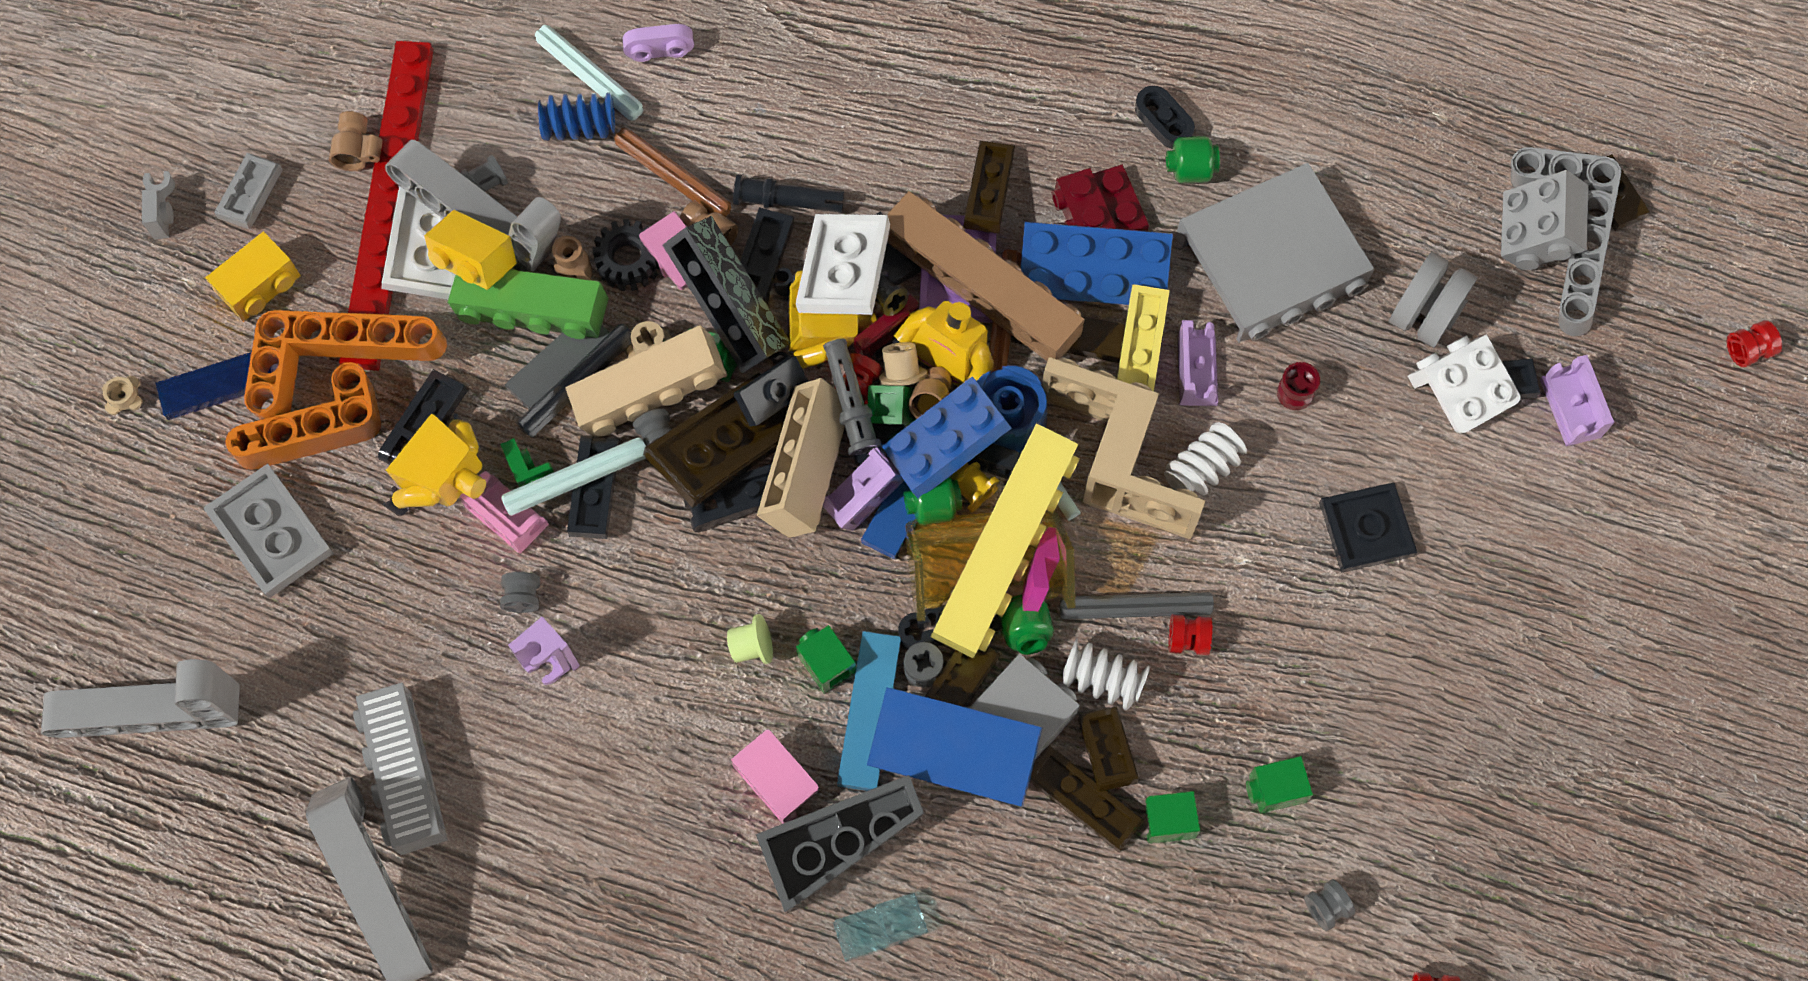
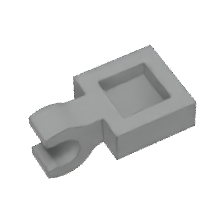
M164 171V180L158 185H154L155 182L150 173H145L143 176V184L146 190H142V224L154 240L169 238V224H172L174 221L172 206L170 202L165 201L166 197L175 188V180L169 171Z

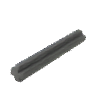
M1210 592L1064 596L1060 599V615L1063 619L1171 616V614H1181L1184 616L1210 615L1214 610V599Z

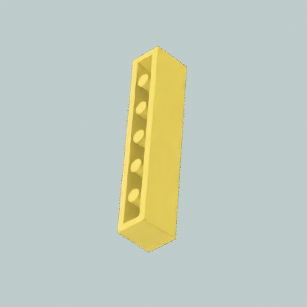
M1036 423L936 624L931 638L972 658L978 649L983 652L986 651L995 633L989 626L995 614L1003 617L1011 601L1012 595L1006 593L1012 579L1020 582L1030 562L1024 559L1023 556L1029 544L1037 547L1046 529V526L1040 524L1045 511L1054 512L1063 494L1057 487L1063 476L1068 479L1071 478L1080 458L1073 455L1078 446L1077 443Z

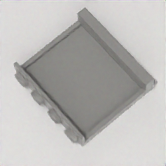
M1309 163L1180 219L1176 238L1182 248L1188 245L1191 246L1240 329L1236 338L1238 343L1250 338L1252 341L1259 340L1269 334L1272 328L1280 324H1284V326L1292 325L1304 316V313L1313 309L1322 311L1334 304L1336 299L1348 294L1349 297L1361 293L1368 287L1367 283L1374 271V267Z

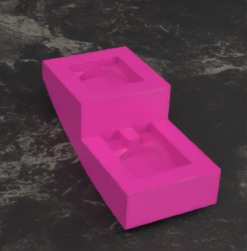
M1048 527L1044 532L1027 568L1022 593L1023 611L1038 612L1049 590L1048 582L1060 560L1056 528Z

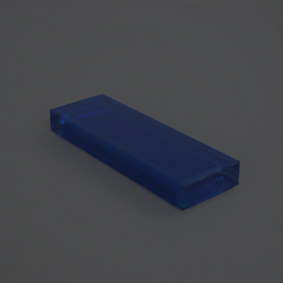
M251 352L155 382L163 415L166 419L170 420L244 396ZM272 366L269 368L268 373L273 372Z

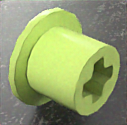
M761 614L754 615L751 624L728 629V648L734 662L739 663L760 658L764 664L772 662V639L768 625Z

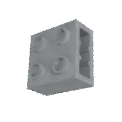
M1565 170L1504 191L1501 257L1521 270H1533L1539 265L1554 260H1566L1571 255L1587 251L1588 184Z

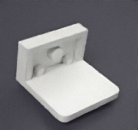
M1487 334L1472 341L1469 340L1467 335L1447 345L1449 353L1440 358L1437 353L1427 356L1416 363L1419 370L1408 375L1414 389L1429 383L1453 429L1459 434L1468 432L1520 401V394Z

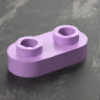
M682 24L636 28L626 32L622 38L624 54L638 62H645L651 58L683 57L694 47L692 29Z

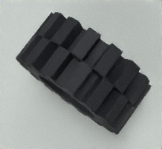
M623 219V226L618 227L617 221L611 223V231L606 227L601 229L602 238L596 236L594 240L596 247L592 249L596 268L603 281L606 280L608 286L612 288L617 284L620 291H625L626 285H630L632 291L638 290L636 283L639 282L644 287L649 285L648 277L655 279L658 275L656 269H660L658 262L639 237L640 233L649 227L646 226L643 229L642 222L635 220L634 226H631L629 219ZM632 245L641 250L640 259L630 265H619L613 259L614 253L623 246Z

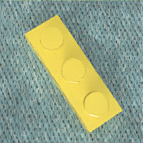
M1132 285L1117 380L1129 384L1133 382L1142 383L1150 387L1154 392L1170 290Z

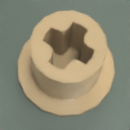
M641 322L631 332L630 338L632 343L627 347L628 357L630 358L672 337L655 322Z
M909 342L895 343L882 349L885 372L879 376L880 384L885 386H904L920 382L927 377L926 369L918 365L915 344Z

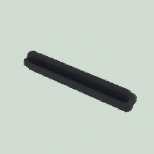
M619 324L518 420L517 424L520 429L530 437L535 436L570 402L565 387L604 370L632 343L630 338L632 331L624 324Z

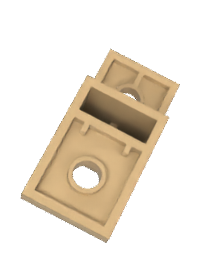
M1049 357L1042 382L1047 402L1108 422L1088 476L1082 503L1191 539L1206 500L1198 498L1196 493L1187 489L1178 488L1173 490L1161 486L1158 480L1148 476H1140L1139 478L1132 476L1152 420L1159 393L1153 392L1150 387L1142 383L1133 382L1129 384L1117 380L1106 371L1096 370L1093 372L1079 367L1072 360L1065 358L1056 360Z

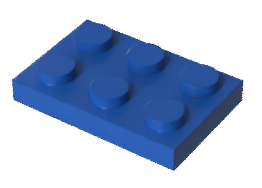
M972 376L909 426L896 434L882 448L912 493L919 499L921 495L934 489L1008 432L1011 426Z

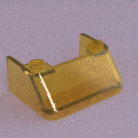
M1046 510L1040 524L1046 526L1045 531L1048 527L1056 528L1060 560L1048 582L1049 590L1045 599L1055 598L1062 594L1067 608H1076L1074 548L1058 513L1055 511L1051 513ZM992 513L957 515L950 522L926 526L920 525L916 519L906 523L911 593L917 621H925V608L940 607L943 605V602L950 598L951 590H954ZM1029 544L1023 558L1031 561L1037 547ZM1026 568V570H1025V572H1024V574H1023V576H1022L1020 582H1018V581L1012 579V581H1011V583H1010L1009 586H1011V585H1023V584H1024V578H1025V575H1026L1027 568Z

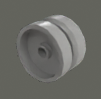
M1431 251L1406 289L1388 322L1405 332L1413 327L1420 314L1424 315L1426 318L1417 332L1418 340L1435 348L1446 329L1450 330L1468 302L1466 297L1478 277L1460 268L1453 273L1445 286L1440 284L1448 270V260Z

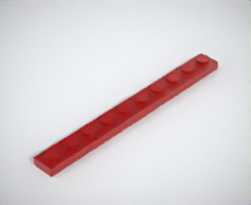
M396 41L379 134V137L383 140L380 161L374 162L348 313L389 315L393 291L382 289V278L399 185L388 175L385 166L410 140L419 141L434 52L432 44L428 42ZM358 331L350 333L346 341L354 339ZM340 357L339 360L340 365L353 362L361 366L363 370L379 371L381 359Z

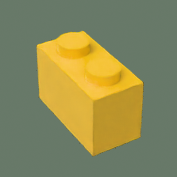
M456 210L451 211L424 235L428 248V257L437 268L446 269L460 276L467 283H474L486 290L490 289L517 264L509 235Z
M263 231L207 275L205 279L216 294L244 322L250 316L260 313L276 295L290 289L295 280L301 275L291 259Z

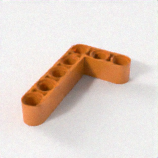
M268 311L262 314L256 324L244 403L247 409L260 420L289 413L292 406L299 356L433 361L445 353L447 339L434 321L424 316ZM285 328L280 336L273 338L279 329ZM321 329L320 334L316 338L310 339L314 331ZM358 331L354 339L346 341L350 333ZM395 332L394 337L390 341L382 343L387 334ZM432 334L428 342L419 344L420 339L424 335ZM279 363L278 368L274 372L268 373L272 365ZM273 398L272 404L268 408L262 409L263 404Z

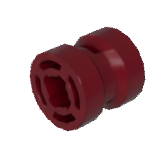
M1295 362L1285 369L1277 388V398L1285 408L1302 410L1311 404L1320 385V375L1317 369L1306 362Z

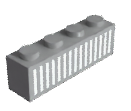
M401 682L356 696L358 710L353 711V717L358 732L365 734L367 747L362 748V755L368 771L373 770L376 784L371 785V792L376 807L383 809L385 822L380 823V830L385 845L387 847L391 846L397 853L404 855L448 841L410 690Z

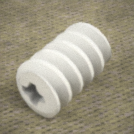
M1214 423L1210 427L1209 432H1204L1200 435L1199 442H1192L1188 447V451H1182L1178 454L1177 461L1173 460L1167 464L1164 473L1165 478L1173 490L1182 488L1192 492L1195 490L1201 495H1206L1208 488L1204 481H1207L1212 486H1216L1219 484L1216 471L1222 476L1230 474V469L1226 462L1234 467H1238L1241 464L1237 453L1247 454L1244 442L1226 424Z
M1076 638L1063 671V684L1069 687L1075 679H1078V692L1084 693L1090 685H1093V698L1096 699L1106 690L1108 691V704L1111 705L1122 696L1123 709L1127 711L1134 702H1138L1151 666L1148 665L1139 674L1137 673L1138 662L1133 659L1126 668H1123V656L1121 654H1118L1111 662H1108L1107 649L1103 648L1095 657L1093 656V644L1088 643L1079 651L1078 638Z

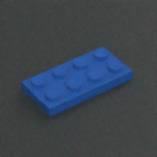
M1025 222L1021 270L1023 275L1033 282L1039 281L1047 286L1052 296L1056 299L1129 305L1133 284L1168 289L1173 234Z

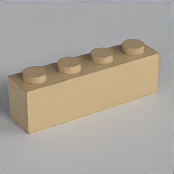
M699 325L565 388L578 426L595 437L608 435L614 432L617 426L627 421H635L640 415L662 405L676 404L683 399L684 395L695 390L709 389L717 383V380L726 377L727 373L713 336Z
M822 378L794 387L757 513L759 518L788 538L816 531L845 428L839 421L840 413L843 411L837 390Z

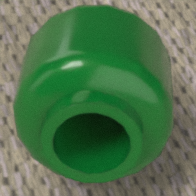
M1207 136L1179 137L1174 141L1173 150L1166 151L1167 172H1174V177L1180 184L1207 183L1212 179L1214 173H1219L1218 144H1212L1211 139Z
M950 477L931 491L921 495L919 499L911 490L904 492L907 515L914 514L917 522L922 526L950 522L955 518L956 511L962 509L958 481L951 480Z
M1022 594L1011 598L1003 617L999 616L1007 646L1021 654L1030 655L1044 650L1054 635V627L1045 601H1043L1038 612L1023 611Z

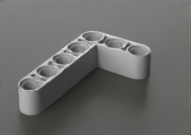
M410 140L386 164V172L394 182L442 219L451 211L456 210L509 235L517 262L510 270L533 273L552 252V246L561 223V215L548 200L536 197L517 217L416 140Z
M1533 147L1522 148L1511 159L1510 180L1513 187H1518L1567 170L1588 184V211L1599 209L1605 213L1600 217L1587 214V242L1595 243L1599 248L1571 255L1564 282L1558 318L1559 327L1567 335L1581 336L1586 334L1593 324L1618 194L1621 167L1613 158ZM1524 166H1530L1536 169V171L1526 174L1519 169ZM1597 176H1606L1610 178L1611 181L1607 183H1599L1596 180H1594V178ZM1578 276H1587L1592 282L1587 285H1581L1576 283L1574 279ZM1571 310H1580L1586 316L1582 319H1573L1567 313Z
M190 659L177 663L176 683L50 691L44 694L41 734L54 738L233 727L238 724L240 685L215 663L207 660Z
M350 776L313 793L306 810V818L386 981H416L433 972L432 964L362 823L366 805L356 782Z

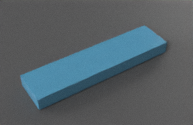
M862 632L837 781L838 787L864 791L878 787L880 769L867 766V761L886 687L894 689L901 645L899 636Z

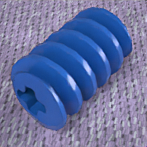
M610 92L606 93L604 103L599 102L596 93H592L589 104L585 103L582 94L577 95L575 104H571L567 94H563L561 105L556 104L553 95H549L546 105H542L541 100L538 102L539 129L544 141L551 139L553 131L558 140L565 139L567 130L573 140L579 139L581 130H583L587 139L594 137L596 129L602 139L608 137L610 128L613 134H615V110Z

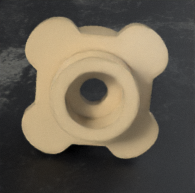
M128 376L127 378L114 377L103 385V396L107 401L105 410L108 414L117 415L120 411L126 409L135 411L142 406L143 400L138 394V387L140 386L138 378L135 376ZM122 393L126 394L124 398H120L119 396Z

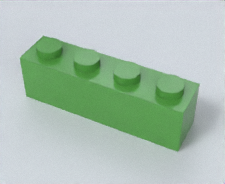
M509 270L488 290L474 283H467L460 276L455 275L447 303L458 319L468 324L476 325L479 322H487L503 329H514L516 326L528 328L538 334H549L550 331L563 332L568 337L584 339L585 336L599 337L609 298L598 281Z

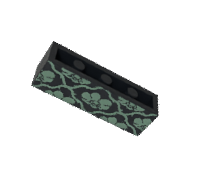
M712 216L685 227L662 245L742 373L767 360L790 344L786 334Z

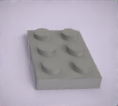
M266 464L203 507L268 598H271L334 554L269 464Z

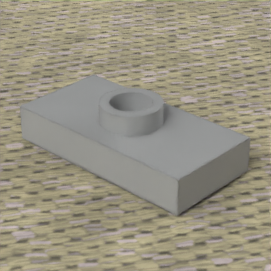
M246 153L214 212L217 218L251 230L283 171L280 164Z

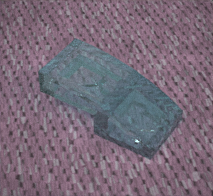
M915 893L877 904L872 909L842 917L833 922L845 962L890 948L928 932Z

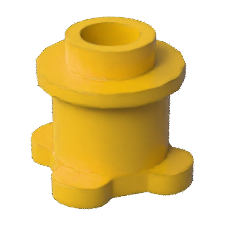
M974 462L971 465L966 463L951 475L952 480L958 481L960 493L970 503L967 509L971 513L976 511L981 504L998 490L997 484L999 480L996 477L989 479L980 470L978 462Z

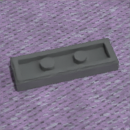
M601 325L598 338L585 336L584 339H574L562 332L505 384L507 390L530 410L610 332L603 325Z

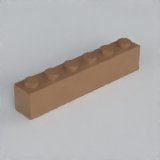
M908 191L887 214L890 222L888 244L1046 361H1048L1049 357L1056 360L1062 358L1082 335L1084 318H1082L1077 308L1069 303L1063 304L1052 296L1049 288L1039 281L1033 282L1023 275L1022 270L1017 264L1011 260L1004 261L994 253L992 247L987 242L979 238L974 239L966 233L963 226L957 220L951 217L947 219L937 212L935 206L927 198L922 196L918 198Z

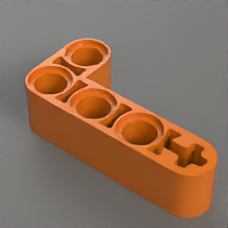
M353 362L343 363L332 374L331 382L335 401L236 426L227 434L225 440L226 448L243 468L254 470L260 469L266 464L271 466L368 441L374 438L381 429V418L374 387L361 366ZM360 381L355 388L346 390L351 382ZM367 414L362 422L353 423L357 416ZM330 423L324 432L316 433L321 425ZM292 433L287 441L279 443L283 435Z

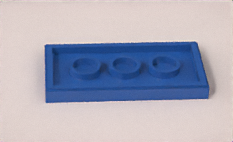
M886 687L867 766L904 776L909 775L919 780L1023 807L1043 727Z

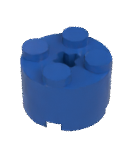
M1003 366L1001 370L992 373L989 371L983 374L977 382L1011 426V429L993 442V444L1022 453L1036 423L1045 428L1047 426V398L1040 380L1034 373L1019 366Z

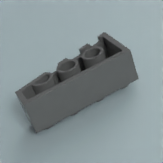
M909 775L756 834L785 914L923 816V809Z

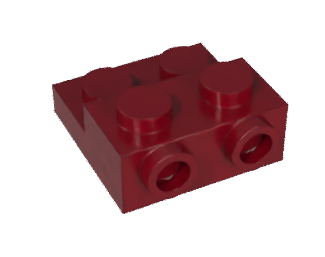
M1123 164L1096 173H1092L1091 168H1087L1056 178L1055 190L1051 191L1056 210L1063 211L1066 218L1064 225L1148 231V221Z

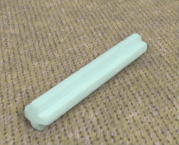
M543 25L536 31L537 43L602 98L605 99L606 93L610 92L614 108L628 120L634 121L643 113L640 101L552 27Z
M637 437L502 495V502L508 514L514 515L646 459L643 455L646 446L643 440Z

